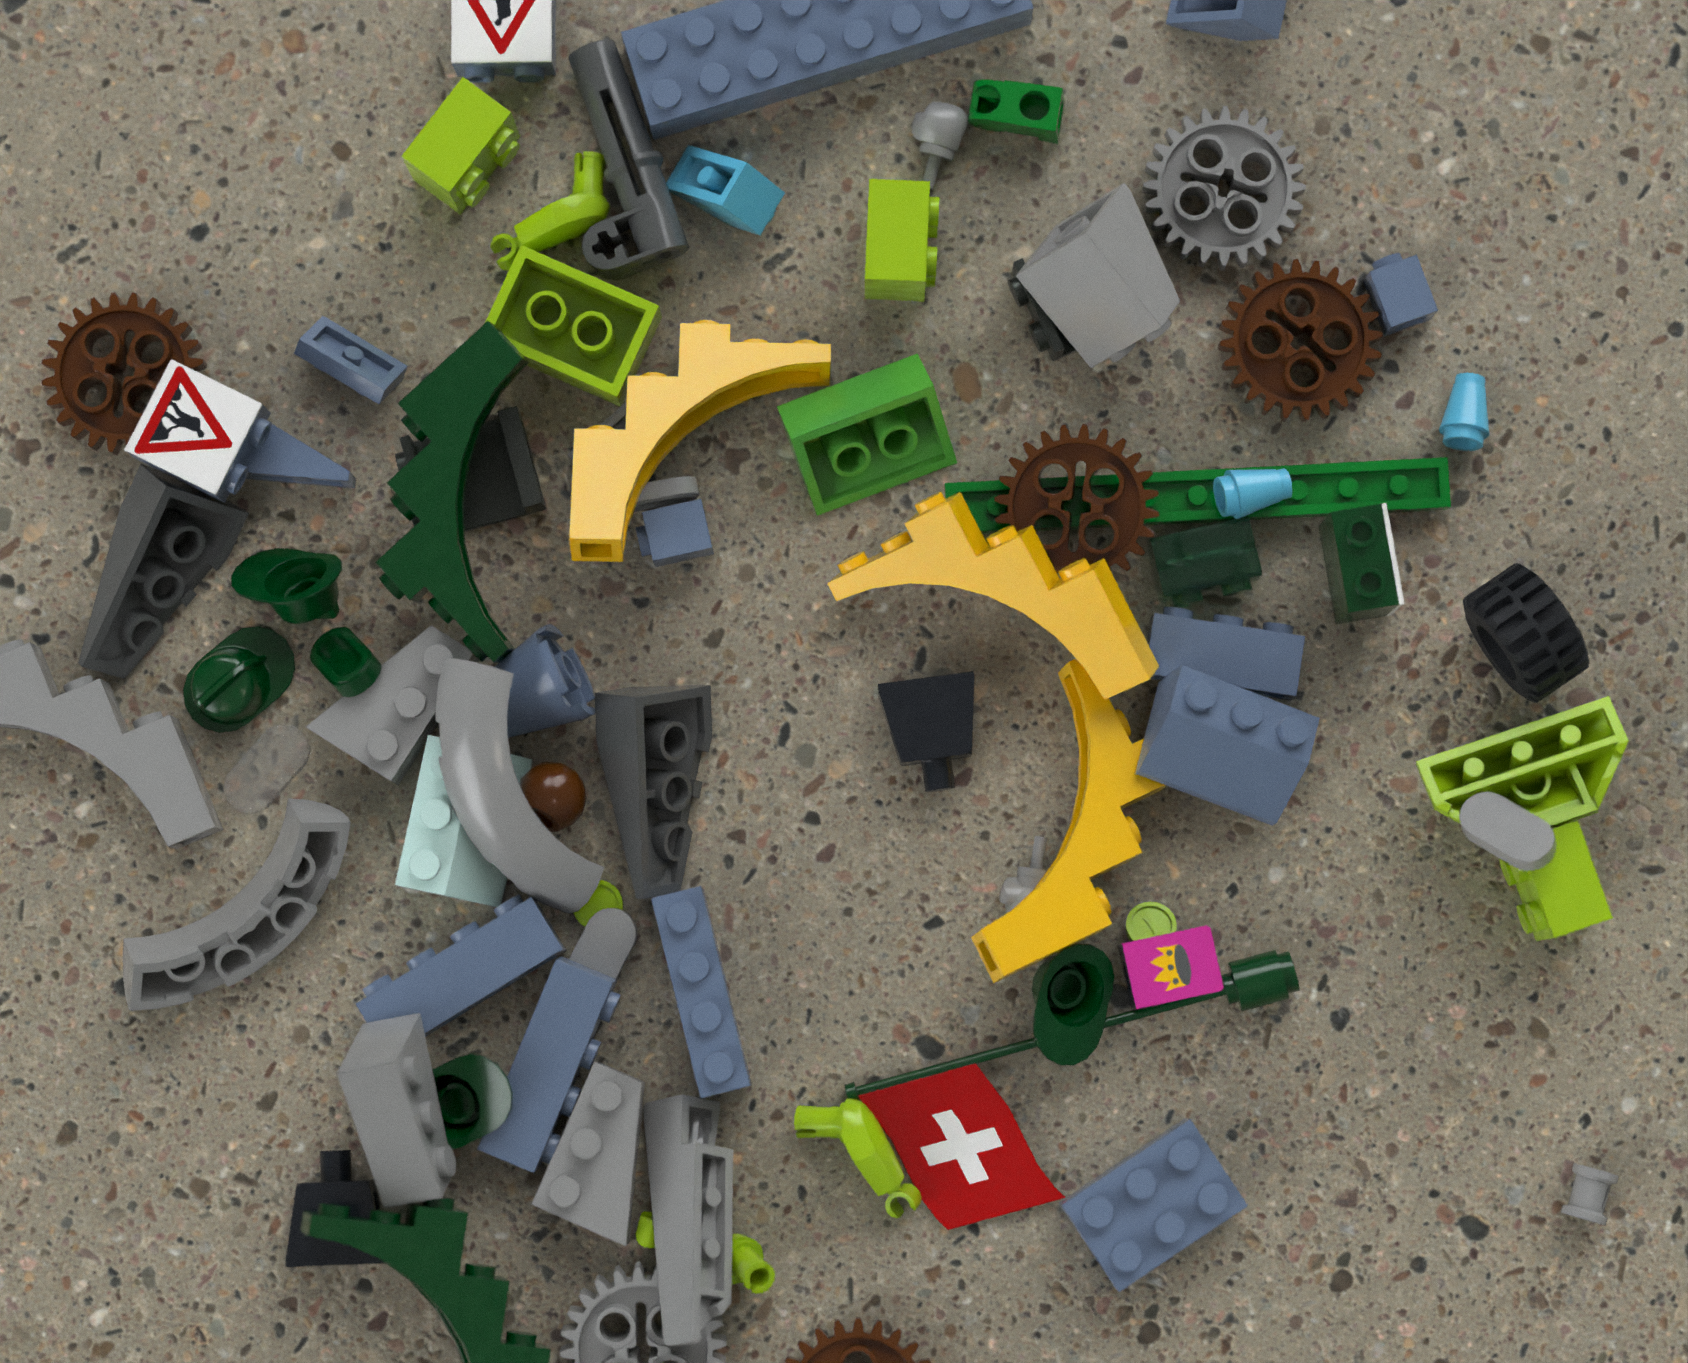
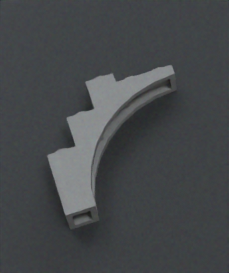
M22 639L0 646L1 728L32 730L63 739L95 756L123 779L150 812L165 843L170 848H182L223 830L178 718L172 715L163 717L161 711L153 712L133 721L135 729L129 731L110 683L100 678L93 680L92 675L83 676L63 686L65 693L60 695L41 647L31 642L24 644Z

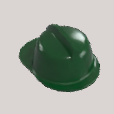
M288 548L265 550L246 558L235 568L231 575V586L239 596L268 603L285 622L290 624H302L315 619H334L339 614L337 578L342 571V561L334 554L313 553Z
M260 626L242 628L226 637L204 655L187 674L183 688L185 707L192 719L204 729L214 732L236 731L250 723L256 716L280 698L290 686L295 672L294 653L286 639L274 630Z
M1075 944L1062 949L1057 955L1044 961L1038 967L1033 977L1032 994L1036 1004L1033 1034L1037 1047L1046 1059L1058 1065H1076L1086 1060L1097 1048L1103 1033L1115 976L1112 962L1104 951L1091 944Z
M467 1054L456 1057L432 1069L448 1145L452 1150L461 1148L495 1131L506 1122L512 1109L513 1092L508 1077L498 1064L485 1056Z

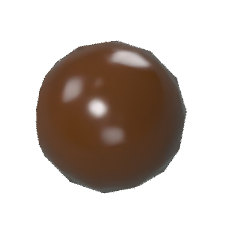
M545 761L532 767L520 779L519 785L530 807L550 832H559L573 825L582 816L587 800L584 781L573 768L562 763Z

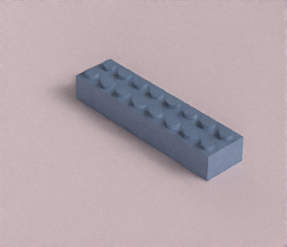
M724 0L622 31L621 36L652 138L656 140L1031 25L1033 5L1031 0Z

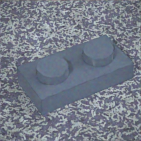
M322 316L299 339L294 352L295 355L309 362L318 370L324 371L377 404H380L400 384L408 367L325 316Z

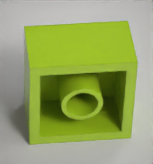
M462 77L401 157L414 181L461 214L467 205L473 208L482 200L490 186L487 179L498 166L505 168L513 160L520 148V144L517 142L520 134L512 113Z
M869 179L865 299L924 302L925 287H935L937 247L927 246L928 238H937L939 197H930V181Z
M1578 820L1552 828L1556 842V852L1552 860L1540 869L1531 871L1520 870L1499 858L1506 882L1509 886L1516 884L1522 904L1516 906L1520 923L1526 934L1533 933L1536 941L1557 938L1613 918Z

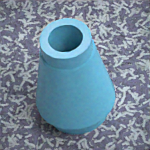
M1460 373L1455 376V383L1439 428V432L1443 435V444L1445 446L1461 451L1479 450L1483 447L1484 439L1489 437L1485 377L1482 375Z
M1285 468L1278 470H1226L1224 476L1216 477L1213 482L1216 506L1222 517L1233 516L1237 520L1278 503L1283 499L1291 498L1292 482L1290 475Z

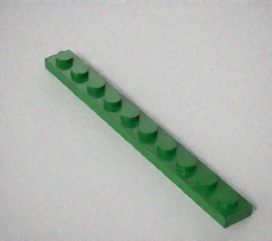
M1448 457L1153 472V475L1142 483L1144 489L1159 491L1158 496L1146 501L1147 508L1160 512L1159 517L1145 519L1144 525L1328 516L1330 512L1383 503H1387L1388 513L1448 510L1451 507ZM1285 468L1288 471L1292 482L1291 498L1283 499L1278 503L1237 520L1233 516L1222 517L1219 513L1214 498L1213 482L1216 477L1224 476L1226 470H1278ZM1116 474L1093 475L1091 489L1099 498H1110L1118 491L1119 478ZM1075 476L1074 498L1070 501L1065 500L1063 504L1064 510L1072 513L1071 529H1079L1081 514L1085 512L1090 513L1091 503L1085 502L1082 499L1085 476ZM1068 477L1040 478L1042 487L1052 494L1063 491L1068 483ZM1000 480L945 483V499L961 492L982 534L995 533L1010 526V524L997 523L995 521L996 517L1008 512L1007 505L994 501L995 496L1006 495L1010 491V487L1003 484ZM1050 514L1041 517L1035 529L1036 531L1063 530V524L1059 518ZM1098 519L1091 522L1087 528L1112 526L1106 520Z

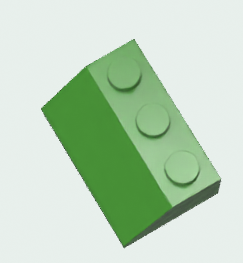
M918 353L777 406L790 447L817 516L957 463L934 385Z

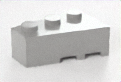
M431 625L381 665V672L370 688L357 696H343L309 723L306 728L399 785L424 747L427 736L431 735L438 725L435 710L438 683L444 658H456L477 663L479 659L467 647Z
M417 1013L363 1023L337 1071V1075L383 1206L385 1208L442 1198L451 1177L455 1174L456 1161L454 1152L448 1145L421 1014Z

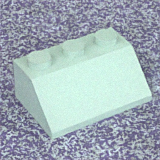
M428 735L395 885L498 907L503 901L507 877L493 863H489L481 855L465 832L445 788L439 765V757H442L440 737ZM510 754L517 780L520 782V779L531 769L533 760Z

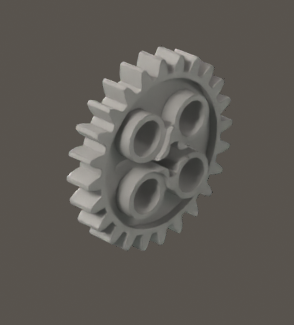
M1223 106L1218 120H1213L1206 108L1202 109L1200 124L1198 125L1187 115L1184 116L1181 121L1183 134L1169 127L1166 130L1165 138L1170 147L1156 143L1152 153L1161 162H1147L1144 172L1156 178L1155 180L1144 182L1142 186L1143 193L1156 196V198L1148 201L1144 207L1146 213L1160 214L1153 222L1152 230L1160 231L1167 228L1170 232L1167 235L1164 246L1167 248L1178 241L1182 243L1183 248L1180 255L1182 260L1187 258L1192 251L1198 252L1199 267L1201 268L1206 265L1210 256L1217 258L1220 270L1225 269L1229 257L1233 256L1239 267L1245 268L1248 252L1250 251L1258 260H1264L1267 255L1264 243L1266 242L1271 247L1279 249L1283 240L1277 230L1292 233L1295 223L1286 215H1300L1303 209L1301 203L1291 199V197L1302 195L1306 190L1305 184L1292 181L1293 178L1302 173L1304 169L1303 164H1288L1287 162L1294 154L1295 146H1287L1280 149L1278 143L1283 135V131L1281 129L1277 130L1269 136L1264 133L1267 124L1266 117L1261 118L1254 126L1248 124L1249 114L1247 109L1241 112L1237 121L1231 120L1227 106ZM1202 148L1210 149L1218 156L1219 164L1212 168H1203L1195 162L1193 153ZM1247 162H1257L1265 168L1267 178L1259 182L1251 181L1243 175L1241 166ZM1188 174L1199 182H1184L1181 180V175ZM1220 180L1230 182V192L1227 197L1217 195V186ZM1260 194L1265 196L1267 201L1260 203L1248 195ZM1188 195L1197 196L1204 202L1206 211L1197 216L1189 215L1181 208L1180 200ZM1237 208L1244 209L1252 215L1254 225L1247 229H1239L1229 221L1228 213Z
M636 1261L633 1276L629 1277L626 1276L620 1265L615 1266L614 1282L612 1283L602 1275H597L595 1278L596 1294L582 1288L578 1297L585 1308L570 1305L567 1315L577 1324L563 1325L561 1336L574 1341L561 1346L559 1352L560 1357L574 1359L571 1363H641V1350L639 1346H636L639 1333L636 1304L643 1302L646 1306L647 1344L651 1346L648 1363H662L666 1360H675L679 1363L726 1362V1356L713 1351L727 1346V1335L713 1333L714 1330L723 1325L722 1315L712 1317L700 1331L702 1338L698 1343L680 1346H666L664 1344L663 1329L657 1325L653 1317L661 1310L657 1265L652 1275H645L641 1261ZM609 1313H621L629 1320L630 1326L623 1332H612L605 1327L602 1319Z

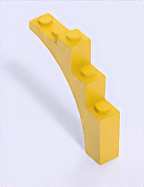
M712 320L680 323L678 376H666L659 372H647L640 376L628 375L625 429H614L607 425H593L587 429H574L569 534L572 561L623 562L628 525L639 496L660 462L687 434L716 414L753 397L790 388L830 386L831 344H819L808 339L797 340L793 343H769L758 338L747 339L743 342H731L730 324H719Z
M940 491L916 503L914 506L917 513L904 523L907 530L882 542L880 545L883 552L867 558L865 552L862 551L847 558L837 565L840 573L827 583L836 601L873 588L909 583L951 586L986 595L1024 613L1054 635L1083 665L1104 700L1150 680L1159 668L1104 558L1091 565L1088 564L1086 558L1078 560L1058 572L1061 577L1060 579L1032 525L1018 532L1014 525H1010L993 533L985 540L961 492L945 499Z
M1076 658L1069 661L1058 672L1072 708L1079 746L1078 790L1071 822L1055 860L1033 891L1010 912L985 926L971 937L993 983L1060 952L1062 949L1100 933L1112 924L1109 918L1112 912L1110 903L1100 887L1094 888L1091 880L1130 862L1142 853L1139 846L1142 842L1140 831L1134 820L1130 816L1125 817L1121 809L1145 799L1166 787L1164 784L1135 774L1144 739L1133 744L1129 739L1131 728L1124 713L1120 709H1114L1109 698L1104 700L1087 671Z

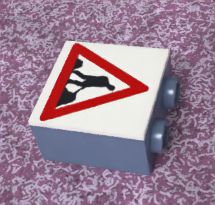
M451 0V63L456 75L464 76L471 83H489L494 81V76H514L516 81L534 83L543 81L544 75H556V0Z
M171 359L124 450L135 459L225 503L230 493L236 495L243 486L249 470L244 465L253 447L260 449L266 441L272 423L268 421L271 413L262 403Z

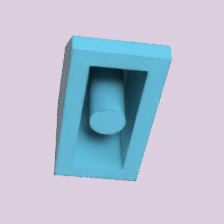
M691 145L687 146L666 182L668 190L672 194L732 227L757 235H761L766 225L772 220L776 208L785 194L784 191L749 163Z

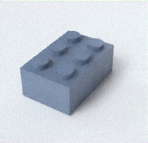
M1184 1118L1058 1202L1118 1292L1248 1206L1192 1120Z

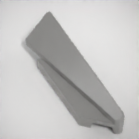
M683 1094L647 1102L643 1107L663 1340L666 1346L698 1343L702 1338L700 1331L712 1317L722 1315L732 1303L733 1149L715 1146L720 1102Z

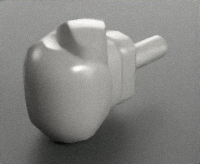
M931 102L924 112H916L912 123L913 136L922 142L919 152L930 155L922 180L930 181V189L934 187L941 159L953 161L955 152H957L968 126V115L964 110L945 102Z
M1035 836L1030 868L1019 866L1017 877H1009L1004 881L999 899L1001 903L1005 904L1006 913L1010 912L1030 894L1045 874L1046 870L1042 869L1047 843L1046 837Z

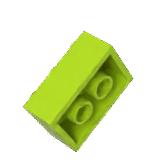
M521 245L485 323L490 321L498 327L529 362L527 366L621 407L627 395L628 375L636 376L662 319L659 305Z

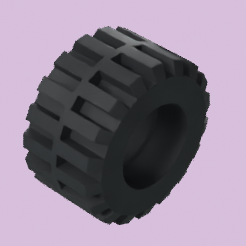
M1519 563L1513 564L1464 597L1465 617L1480 648L1508 685L1529 701L1538 703L1588 669L1589 657L1586 644L1576 623L1552 589L1530 569Z

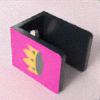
M1201 926L1117 945L1131 1010L1219 992L1223 989L1219 963L1209 926Z

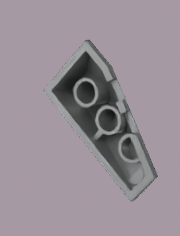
M140 464L118 513L78 663L82 667L125 679L163 635L164 623L181 604L187 607L197 595L193 591L194 588L212 567L217 571L228 559L249 513L227 500L224 503L157 469Z
M711 685L642 686L595 692L597 747L635 896L637 899H647L681 891L692 837V830L687 825L692 798H700L703 782L696 780L702 752H709L712 739Z

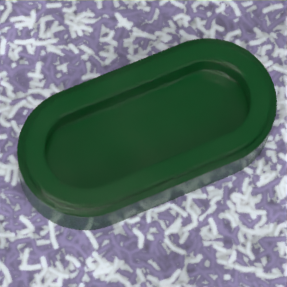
M336 627L325 632L316 640L310 652V661L344 697L357 696L366 691L374 684L381 672L380 661L347 627Z

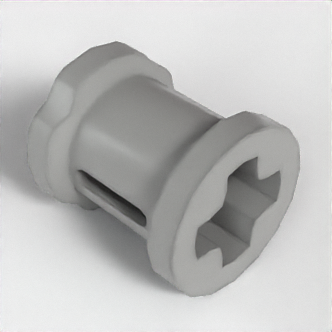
M1573 1163L1572 1171L1576 1174L1569 1202L1566 1205H1562L1560 1213L1606 1226L1608 1218L1603 1215L1611 1184H1617L1619 1176Z

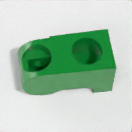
M986 79L976 80L973 83L967 121L970 125L980 129L1038 137L1039 141L1058 144L1065 105L1063 88L1005 80V82Z

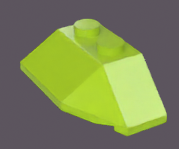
M1607 696L1416 761V767L1434 810L1460 824L1459 814L1464 802L1475 794L1492 792L1503 796L1543 819L1551 828H1555L1598 813L1629 740L1610 697Z

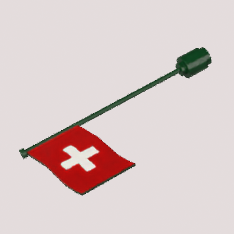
M1275 950L1228 962L1229 973L1221 975L1223 989L1221 991L1139 1008L1106 1017L1104 1029L1226 995L1229 1005L1238 1002L1241 1012L1289 999V993L1300 991L1289 951L1277 954ZM1035 1037L857 1087L854 1082L844 1085L847 1098L858 1101L860 1098L874 1114L883 1130L891 1139L914 1186L920 1191L922 1201L947 1230L1066 1198L1040 1168L1009 1106L977 1065L978 1063L1036 1048Z

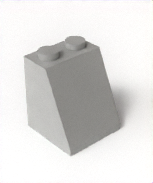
M1125 183L1055 225L1016 275L1018 280L1090 368L1108 358L1113 363L1119 361L1135 347V342L1142 338H1145L1147 342L1158 338L1170 327L1171 321L1168 318L1180 302L1131 190Z

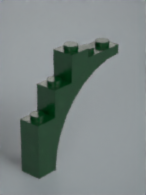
M490 321L482 325L397 403L406 412V415L401 419L406 428L420 442L424 441L427 437L431 442L387 482L395 492L390 498L394 506L409 521L417 516L420 522L375 563L384 571L379 580L393 596L400 600L405 595L409 600L419 601L429 591L433 595L428 601L431 608L447 624L455 620L467 633L462 639L467 648L482 662L489 657L492 662L499 663L515 648L491 617L475 583L465 544L463 501L469 462L482 426L502 392L529 362L498 327Z
M442 1197L423 1201V1204L409 1203L405 1223L400 1222L401 1213L370 1209L369 1218L349 1216L350 1207L319 1203L318 1212L303 1211L300 1229L302 1233L357 1248L379 1258L408 1279L438 1313L456 1344L462 1363H549L551 1349L536 1343V1334L506 1331V1338L501 1339L510 1281L500 1276H495L496 1267L490 1265L465 1263L464 1272L460 1271L468 1212L454 1208L455 1199Z

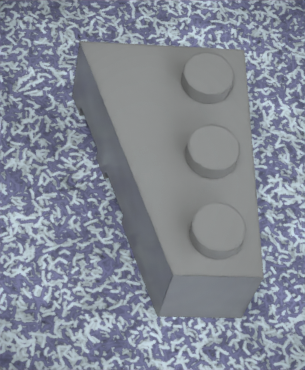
M594 1062L531 1205L621 1245L627 1246L630 1243L636 1165L645 1088L644 1081L601 1062Z

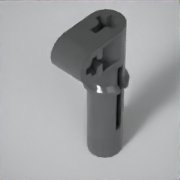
M599 40L586 44L569 55V62L608 167L604 171L605 180L614 184L623 213L591 226L584 235L582 250L587 262L597 273L606 279L619 280L671 261L689 250V245L661 170L664 162L663 155L659 151H654L615 41ZM613 102L632 152L633 160L645 188V194L641 195L635 175L631 169L610 111L609 103ZM630 229L639 254L631 256L625 248L628 244L623 232ZM615 242L617 244V247L614 249L615 257L608 260L605 256L608 253L607 244Z

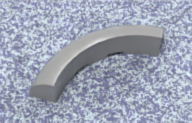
M444 658L438 683L435 710L436 722L439 723L442 752V757H439V765L446 791L460 823L481 855L515 883L514 886L521 892L533 897L544 905L570 914L579 911L589 901L597 888L605 867L581 857L556 839L539 820L521 790L511 760L507 735L508 701L514 674L477 662Z
M288 798L281 831L270 855L257 874L235 897L211 914L182 928L146 937L123 938V981L129 1011L159 1009L194 1000V995L209 991L224 983L228 987L236 984L279 955L315 916L317 903L326 891L330 880H335L347 847L351 825L349 818L341 810L328 804L306 799Z

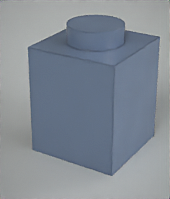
M1395 253L1372 263L1374 270L1369 271L1363 283L1370 296L1369 299L1374 312L1379 314L1377 320L1384 337L1427 322L1433 318L1438 309L1417 254L1402 259L1400 253Z
M701 499L644 511L642 515L645 525L635 527L642 557L652 555L655 567L714 554Z

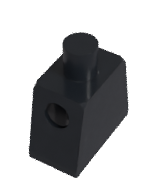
M974 671L878 684V696L900 765H922L925 792L954 789L952 760L967 758L972 755Z
M351 1150L320 1151L321 1181L297 1183L286 1253V1267L384 1263L379 1258L350 1245L311 1237L300 1231L303 1211L318 1212L319 1203L350 1207L349 1216L369 1218L370 1209L381 1210L374 1179L352 1180Z

